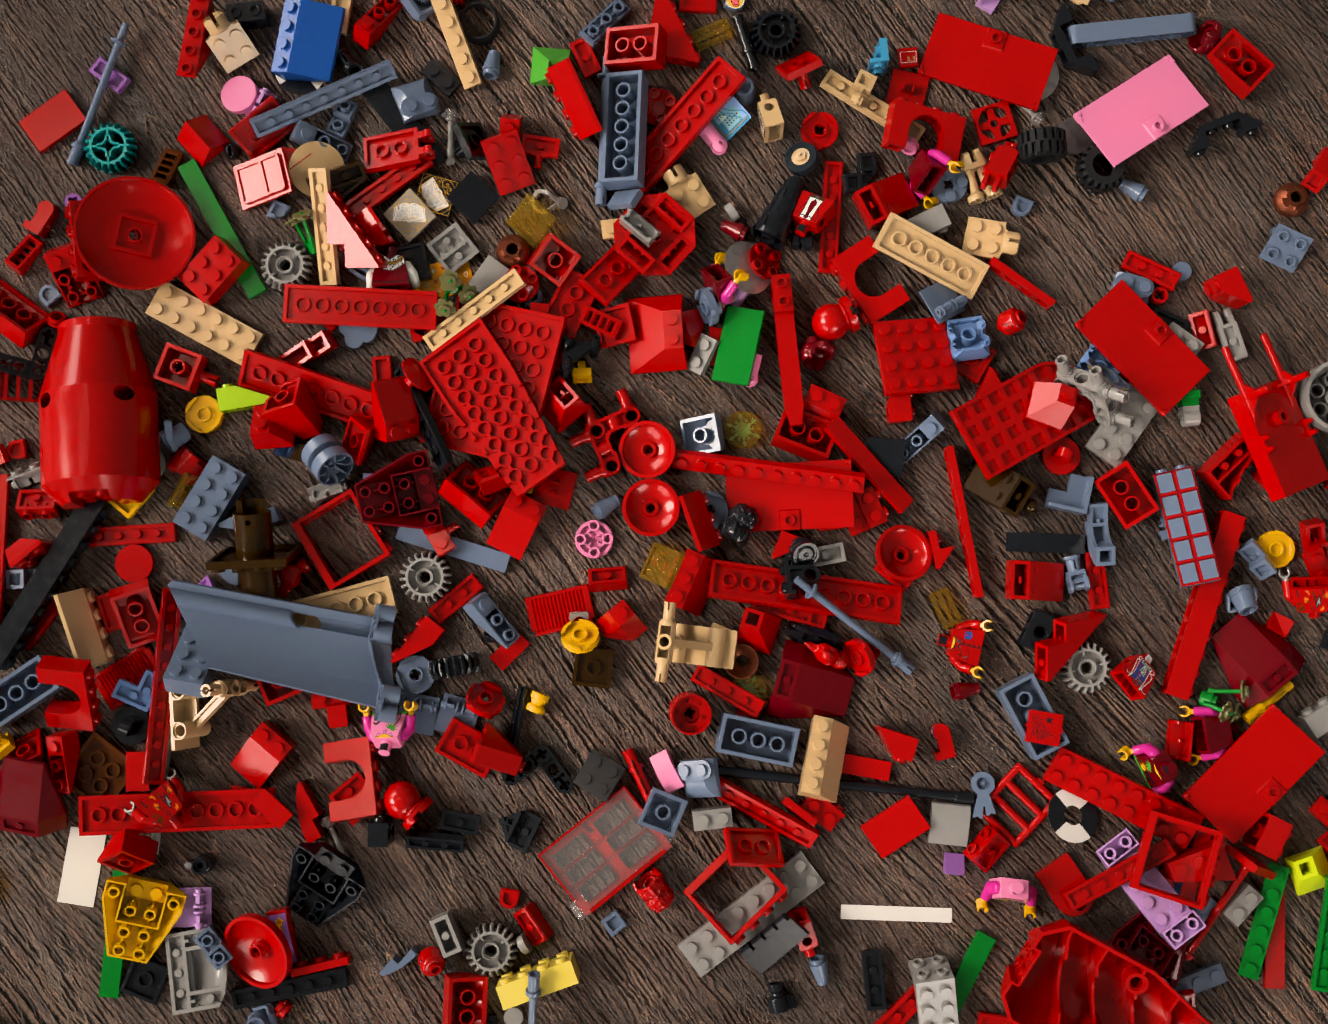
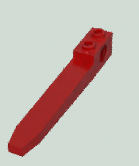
M790 273L771 275L770 291L784 410L790 427L802 426L804 401L794 321Z

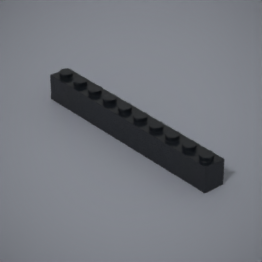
M96 499V502H84V508L74 509L0 625V670L8 671L13 667L19 652L26 647V641L36 631L37 624L47 614L49 605L54 601L53 596L59 594L58 591L68 581L70 572L78 565L80 556L89 548L93 536L99 532L101 523L110 515L112 505L108 501Z

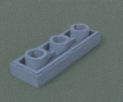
M614 0L579 32V36L591 47H594L606 36V29L616 27L631 13V8L622 0Z

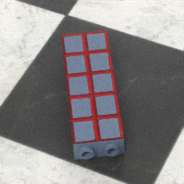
M1187 464L1176 466L1175 470L1167 471V469L1155 471L1156 474H1153L1152 481L1180 589L1221 580L1222 577L1193 466L1187 467Z

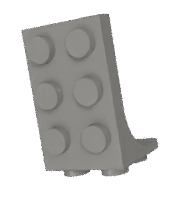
M935 955L933 957L909 960L908 967L915 990L918 1024H959L955 977L947 957Z

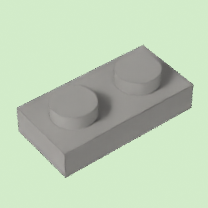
M701 333L687 362L688 369L704 376L719 345V341Z

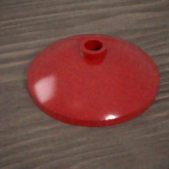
M640 421L633 424L624 432L619 443V456L623 466L631 474L640 478H654L662 475L670 468L676 454V444L671 432L662 424L654 421ZM651 446L653 448V452L649 454L647 452V449Z
M644 479L636 482L628 489L623 498L622 513L627 525L633 531L643 536L664 534L674 526L679 516L680 504L676 492L670 485L658 479ZM649 505H653L655 507V510L653 512H649L647 510V507Z
M896 525L888 528L880 535L875 547V556L879 567L887 576L897 581L909 582L920 578L927 572L932 561V550L929 541L918 529L908 525ZM897 554H900L902 556V559H899L897 557Z

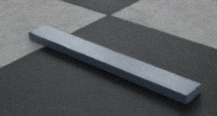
M387 59L249 119L257 137L260 138L394 80L398 76L390 59Z

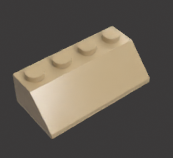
M80 588L54 595L53 597L73 657L91 660L92 668L114 661V650L108 643V633L102 625V617L95 604L94 592L90 588Z
M818 715L813 716L797 795L836 803L849 726L835 719Z

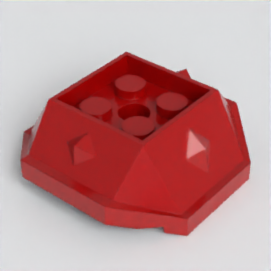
M666 192L643 195L636 207L632 209L661 232L660 238L654 241L648 248L620 225L618 218L613 224L614 249L643 276H671L696 248L695 218Z

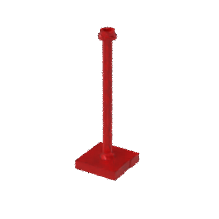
M1230 844L1226 845V853L1241 863V869L1235 876L1236 880L1231 882L1204 922L1206 927L1196 934L1186 949L1184 959L1191 962L1192 959L1196 958L1194 952L1248 872H1253L1271 880L1277 875V873L1243 849Z

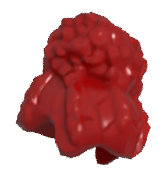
M654 867L652 871H646L642 874L638 881L635 880L633 887L640 898L647 903V907L658 913L670 907L674 900V893L672 888L665 882L662 872Z

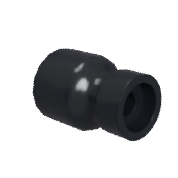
M205 852L196 857L195 860L191 859L185 862L184 867L186 869L191 868L195 874H205L215 868L217 860L214 854Z
M782 981L767 984L768 992L771 993V996L768 998L770 1013H783L797 1007L794 994L782 993L784 989Z

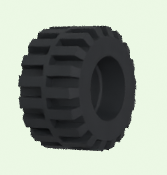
M1049 126L1034 128L1017 136L1019 161L1028 165H1041L1056 162L1066 157V131L1063 128Z
M1092 144L1077 159L1075 171L1078 172L1075 174V177L1080 179L1078 182L1080 186L1082 184L1085 186L1084 190L1091 189L1090 193L1093 194L1097 191L1098 194H1103L1105 191L1107 193L1125 178V174L1128 171V168H1125L1128 165V160L1113 167L1096 144ZM1093 160L1104 161L1109 167V176H1101L1096 173L1093 168Z

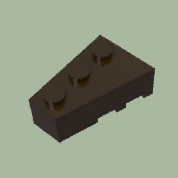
M360 159L329 169L331 191H338L343 198L368 179ZM309 177L305 179L310 189Z

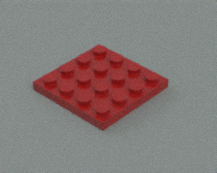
M934 317L873 322L872 330L884 396L959 390L960 384L955 359L952 358L946 321L937 324Z

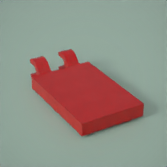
M418 127L363 138L365 172L370 174L422 163L421 158L435 159V150L432 151V145L421 147V142L427 144L434 143V134L431 135V129L419 131Z

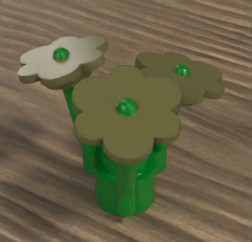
M312 209L293 213L292 219L284 223L286 226L296 227L309 254L317 253L315 237H312L306 221L313 212ZM301 221L305 228L308 239H306L301 227L299 226Z

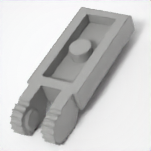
M1229 308L1223 310V316L1227 324H1223L1218 311L1213 312L1212 319L1222 348L1229 346L1235 361L1248 357L1238 324L1234 320L1231 310Z

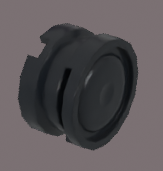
M807 536L795 538L792 541V545L789 546V554L797 565H812L819 557L818 547Z

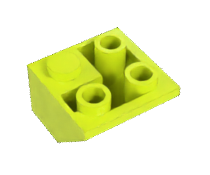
M1322 846L1284 858L1286 866L1290 868L1289 874L1298 896L1324 888L1326 875H1328V862Z

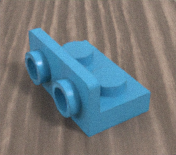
M887 37L879 38L878 44L875 46V52H873V58L869 60L867 72L875 76H881L883 73H886L888 67Z

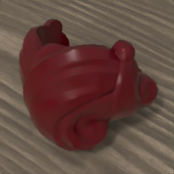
M1215 19L1207 20L1199 27L1198 35L1187 37L1189 49L1201 56H1207L1222 40V25L1215 21Z
M810 336L804 341L800 349V361L808 370L817 369V371H821L825 360L833 359L836 348L831 342L820 340L816 336Z

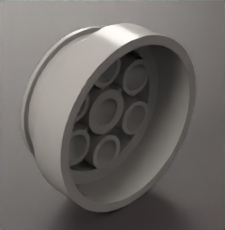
M1325 362L1310 371V377L1303 380L1298 401L1303 416L1305 418L1312 417L1314 421L1310 423L1319 430L1328 433V382L1326 380L1328 376V362ZM1312 388L1316 389V396L1313 395ZM1316 406H1317V407L1319 408V410H1320L1319 415L1315 412V407H1316Z

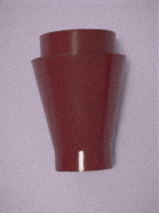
M725 219L720 226V230L738 242L745 241L750 230L749 227H746V224Z
M955 682L950 685V694L953 700L961 701L980 693L978 682Z

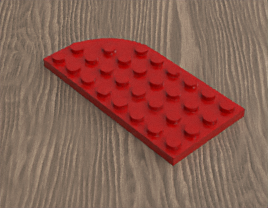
M1055 361L1038 363L949 412L986 480L993 478L1095 420L1092 401L1080 394L1077 396L1075 408L1061 430L1025 418L1033 382L1054 383V380L1057 378V365Z

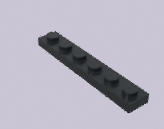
M401 364L394 371V377L404 376ZM412 386L410 389L419 415L420 432L439 471H445L454 461L452 454L445 444L444 437L441 435L420 389Z

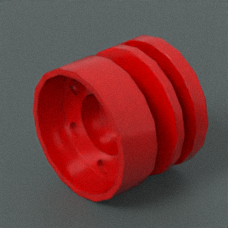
M691 691L676 695L668 708L669 719L673 726L686 735H697L705 731L712 718L708 702L699 694ZM688 707L694 711L691 712L690 717H688L687 714H684L685 712H687L686 708Z

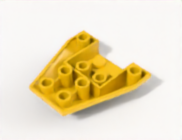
M128 874L107 878L102 895L107 956L147 964L181 916L187 894L170 882Z

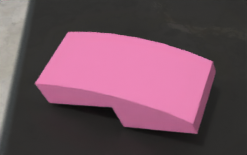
M665 749L649 758L666 792L673 793L685 787L684 781L678 775L669 750Z

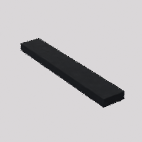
M346 965L297 977H288L273 988L263 989L252 985L234 988L231 990L234 1010L348 987L351 984Z

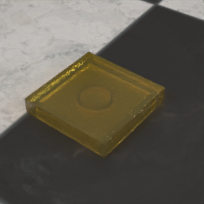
M528 193L506 223L534 248L558 218L531 193Z
M654 542L639 577L670 590L685 554Z

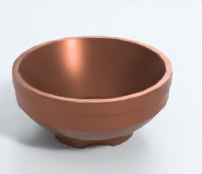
M1287 183L1276 190L1273 196V204L1277 212L1282 216L1296 217L1307 209L1309 194L1302 185ZM1292 192H1296L1300 195L1299 202H1293L1291 200Z
M510 234L499 241L496 255L501 264L511 269L514 265L524 266L530 258L531 249L523 237ZM510 244H515L518 247L516 254L511 255L507 252V247Z
M737 644L734 668L725 670L736 679H746L752 676L759 664L756 651L749 645ZM739 655L747 657L748 662L745 666L737 664L736 659Z

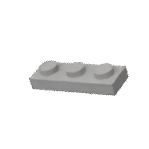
M843 542L818 547L819 557L812 565L818 567L846 561ZM792 558L790 566L797 565Z

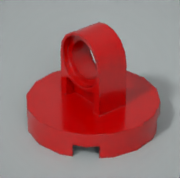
M1066 437L1045 447L1041 452L1045 469L1056 475H1064L1074 471L1079 465L1081 458L1077 444Z
M858 638L845 642V648L842 649V652L849 658L847 667H852L856 671L854 674L863 677L870 674L875 669V659L879 657L880 650L870 642H864Z

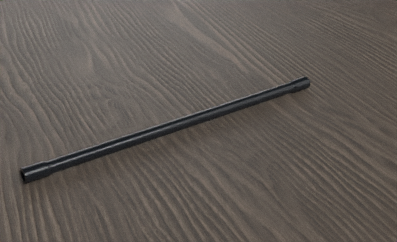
M718 765L719 776L799 784L801 778L799 774ZM840 779L839 789L900 796L909 794L910 797L954 801L964 804L974 803V793L953 792Z

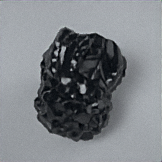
M746 503L735 505L729 510V516L725 517L720 523V534L722 536L725 534L729 535L736 541L741 542L739 547L745 546L749 542L751 529L755 528V525L759 522L756 509L748 506Z

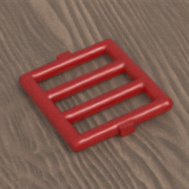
M1016 763L996 784L994 790L989 795L991 801L993 800L1023 831L1015 838L991 814L986 816L985 808L983 807V818L1015 848L1019 847L1048 816L1049 803L1041 810L1012 779L1020 772L1049 801L1054 796L1043 785L1044 782L1039 777L1036 778L1022 763ZM1006 786L1037 815L1029 824L998 795Z

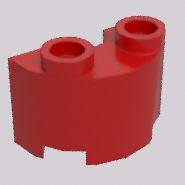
M182 445L169 459L166 467L173 473L178 472L182 475L180 479L190 485L191 483H196L207 463L196 456L188 447Z

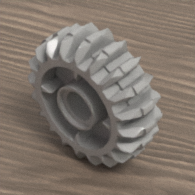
M282 241V246H280L278 242H275L276 248L269 246L271 252L269 254L264 252L267 258L261 259V262L265 265L261 266L260 269L265 271L262 277L267 278L266 283L268 285L272 284L273 289L278 288L280 292H283L285 284L305 285L302 282L304 279L310 281V278L306 275L312 274V270L308 268L312 267L313 263L309 262L311 256L306 255L307 250L305 248L301 249L302 246L300 244L295 245L293 241L287 244L286 241ZM285 263L291 264L288 270H283Z
M422 551L421 558L418 553H415L414 557L416 560L408 557V561L411 564L403 563L407 570H400L401 574H405V578L401 577L399 580L406 581V584H403L401 588H409L405 594L413 593L411 596L412 600L419 596V603L423 602L424 597L426 603H430V597H432L433 601H437L436 594L443 597L444 594L441 590H449L448 587L444 586L445 583H452V581L446 580V577L452 576V573H446L450 566L443 567L446 560L443 559L439 562L438 554L433 558V552H429L427 557L426 552ZM424 572L430 574V580L426 583L421 579Z
M1085 641L1062 667L1064 670L1060 671L1059 674L1066 675L1062 681H1069L1068 688L1074 687L1075 692L1081 689V693L1086 694L1087 690L1089 693H1094V688L1101 690L1100 684H1107L1104 678L1110 679L1111 676L1106 673L1107 671H1112V668L1107 667V664H1110L1112 661L1105 660L1108 653H1102V647L1097 648L1096 643L1090 645L1088 641ZM1087 662L1089 665V669L1087 672L1084 673L1082 671V665L1083 663Z
M494 922L490 923V928L484 923L482 925L483 930L479 926L476 927V933L471 932L470 934L472 939H467L466 941L470 946L465 948L466 952H470L466 959H473L469 965H477L475 972L482 969V975H485L486 971H489L490 977L493 976L494 971L498 976L501 975V969L507 972V965L513 966L512 960L517 958V955L514 953L518 952V947L513 946L517 944L516 939L511 940L514 933L507 934L508 927L501 930V923L498 924L497 928H494ZM487 946H495L497 952L489 953Z

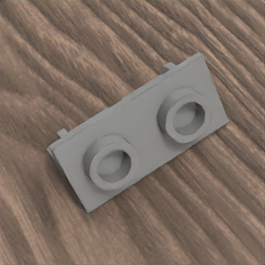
M40 461L30 464L27 469L22 470V468L11 471V475L6 481L12 480L11 485L13 489L17 488L18 490L32 485L30 477H32L35 483L40 482Z
M345 479L331 486L319 483L307 488L310 495L309 500L314 505L333 499L349 490Z

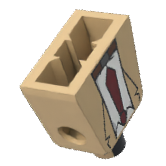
M768 93L759 95L757 117L764 143L783 139L784 120L777 99H770Z

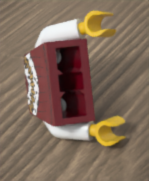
M396 247L386 248V256L384 258L386 259L387 268H369L366 273V288L412 290L414 288V290L423 291L420 289L421 284L417 270L410 261H406L403 255H398V248Z

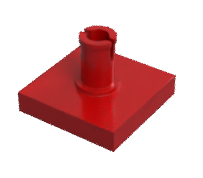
M806 51L775 66L777 74L789 82L797 78L800 89L804 90L807 89L806 85L808 88L812 86L808 73L823 66V62L817 55Z

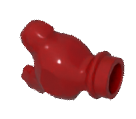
M306 557L298 558L297 564L290 563L285 569L276 570L277 576L281 581L280 587L277 588L280 598L288 597V593L300 584L301 574H308L312 570L311 564Z
M804 642L806 647L814 653L816 659L824 665H833L836 669H844L847 666L849 658L844 652H838L835 647L827 643Z

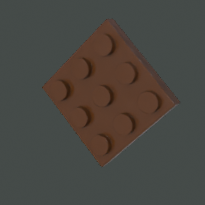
M94 731L80 749L73 790L80 796L121 794L126 787V753L99 731Z

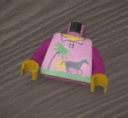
M409 700L404 702L403 707L406 711H397L394 724L374 721L375 712H372V715L369 714L372 707L367 706V709L363 710V705L358 704V710L364 714L362 717L364 731L369 741L373 742L375 747L379 749L378 753L380 755L389 756L391 748L403 747L405 741L414 733L416 722L414 711L419 707L416 701L412 702L411 708Z
M1005 877L989 879L983 888L981 898L976 900L977 912L984 908V912L987 913L989 911L987 901L994 899L1026 903L1024 905V917L1026 918L1027 914H1033V918L1036 917L1037 890L1034 886L1029 885L1028 880Z

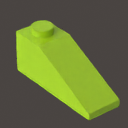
M232 383L221 385L222 388L216 389L219 411L224 414L253 409L254 405H264L265 401L270 397L245 388L233 386Z

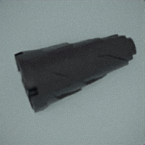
M793 175L784 181L758 221L753 225L750 234L754 239L759 236L761 238L759 242H763L776 250H780L781 247L782 250L785 248L794 221L793 212L801 191L804 190L803 179L800 176Z

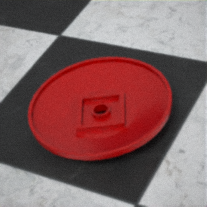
M123 176L100 183L82 199L73 220L74 243L83 263L98 278L122 289L149 290L169 283L186 268L195 248V225L186 204L170 188L144 177ZM136 231L141 237L138 240H132L129 234Z

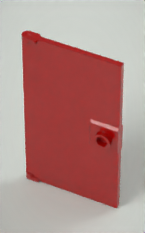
M939 12L917 74L1037 112L1058 49Z
M1120 280L1074 325L1162 417L1210 371L1174 331L1123 280Z
M852 459L789 462L791 464L852 471ZM725 475L728 516L729 510L739 503H746L748 506L756 509L759 522L750 532L855 527L853 492Z
M1271 704L1182 796L1197 811L1203 814L1219 831L1224 832L1223 835L1230 842L1235 844L1287 793L1325 751L1274 704Z

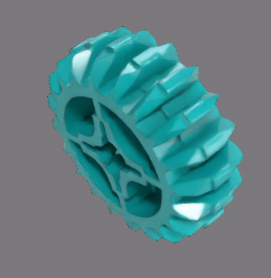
M107 122L106 126L100 123V129L93 127L95 132L94 134L88 133L91 138L85 140L88 146L84 147L85 151L88 152L85 155L90 159L89 163L95 166V169L98 171L102 170L105 174L110 172L115 175L116 170L122 173L123 167L129 169L127 164H134L132 157H137V154L133 151L138 150V147L134 145L137 141L133 137L132 132L128 131L125 126H120L118 123L113 125L111 122ZM115 135L121 136L124 144L117 142ZM99 153L105 154L107 161H102Z

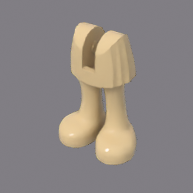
M980 149L972 150L973 162L968 152L961 153L960 161L964 163L961 171L966 174L971 191L968 197L969 205L980 204L984 199L987 202L1002 195L1001 188L995 193L992 192V186L990 185L983 192L979 190L975 172H977L980 182H982L984 177L982 170L984 165L988 164Z

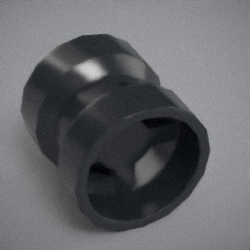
M793 231L791 250L803 249L804 251H811L812 233L807 232L805 237H800Z

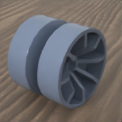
M320 434L312 438L304 446L301 453L303 463L316 479L325 486L335 485L343 481L351 473L354 466L352 456L332 434Z

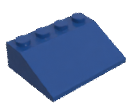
M285 0L271 72L283 80L332 82L346 9L310 0Z

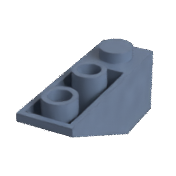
M302 120L295 123L289 138L290 141L299 145L319 141L321 146L327 147V145H323L321 142L327 143L340 153L345 163H347L353 148L352 144Z
M936 410L904 438L906 441L903 465L949 424Z
M486 592L475 595L463 606V609L471 619L506 649L521 637Z

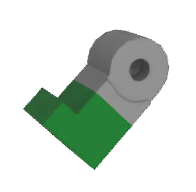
M1190 390L1177 403L1182 427L1199 426L1201 423V413L1199 410L1200 390Z

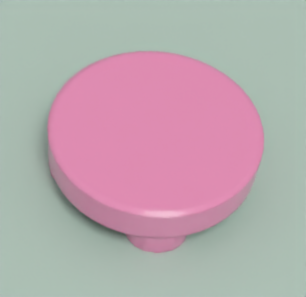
M236 76L228 80L223 86L221 100L230 112L248 115L253 106L256 105L260 89L250 78Z
M590 520L578 528L575 535V544L579 552L584 556L594 559L600 558L611 550L613 534L604 522Z

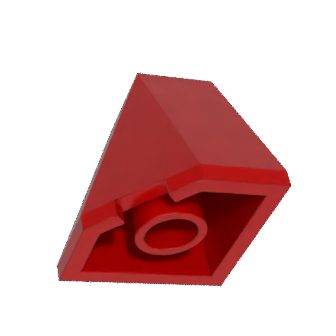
M370 205L354 217L364 227L367 237L373 240L376 250L397 246ZM337 245L342 252L345 251L344 245Z
M302 377L283 383L279 387L281 391L274 398L270 396L265 401L262 415L266 419L304 440L321 434L323 419Z
M624 599L594 623L602 634L609 639L634 641L648 629Z
M486 722L483 728L484 732L476 743L470 762L513 776H517L518 772L522 773L526 764L523 761L524 755L492 722Z

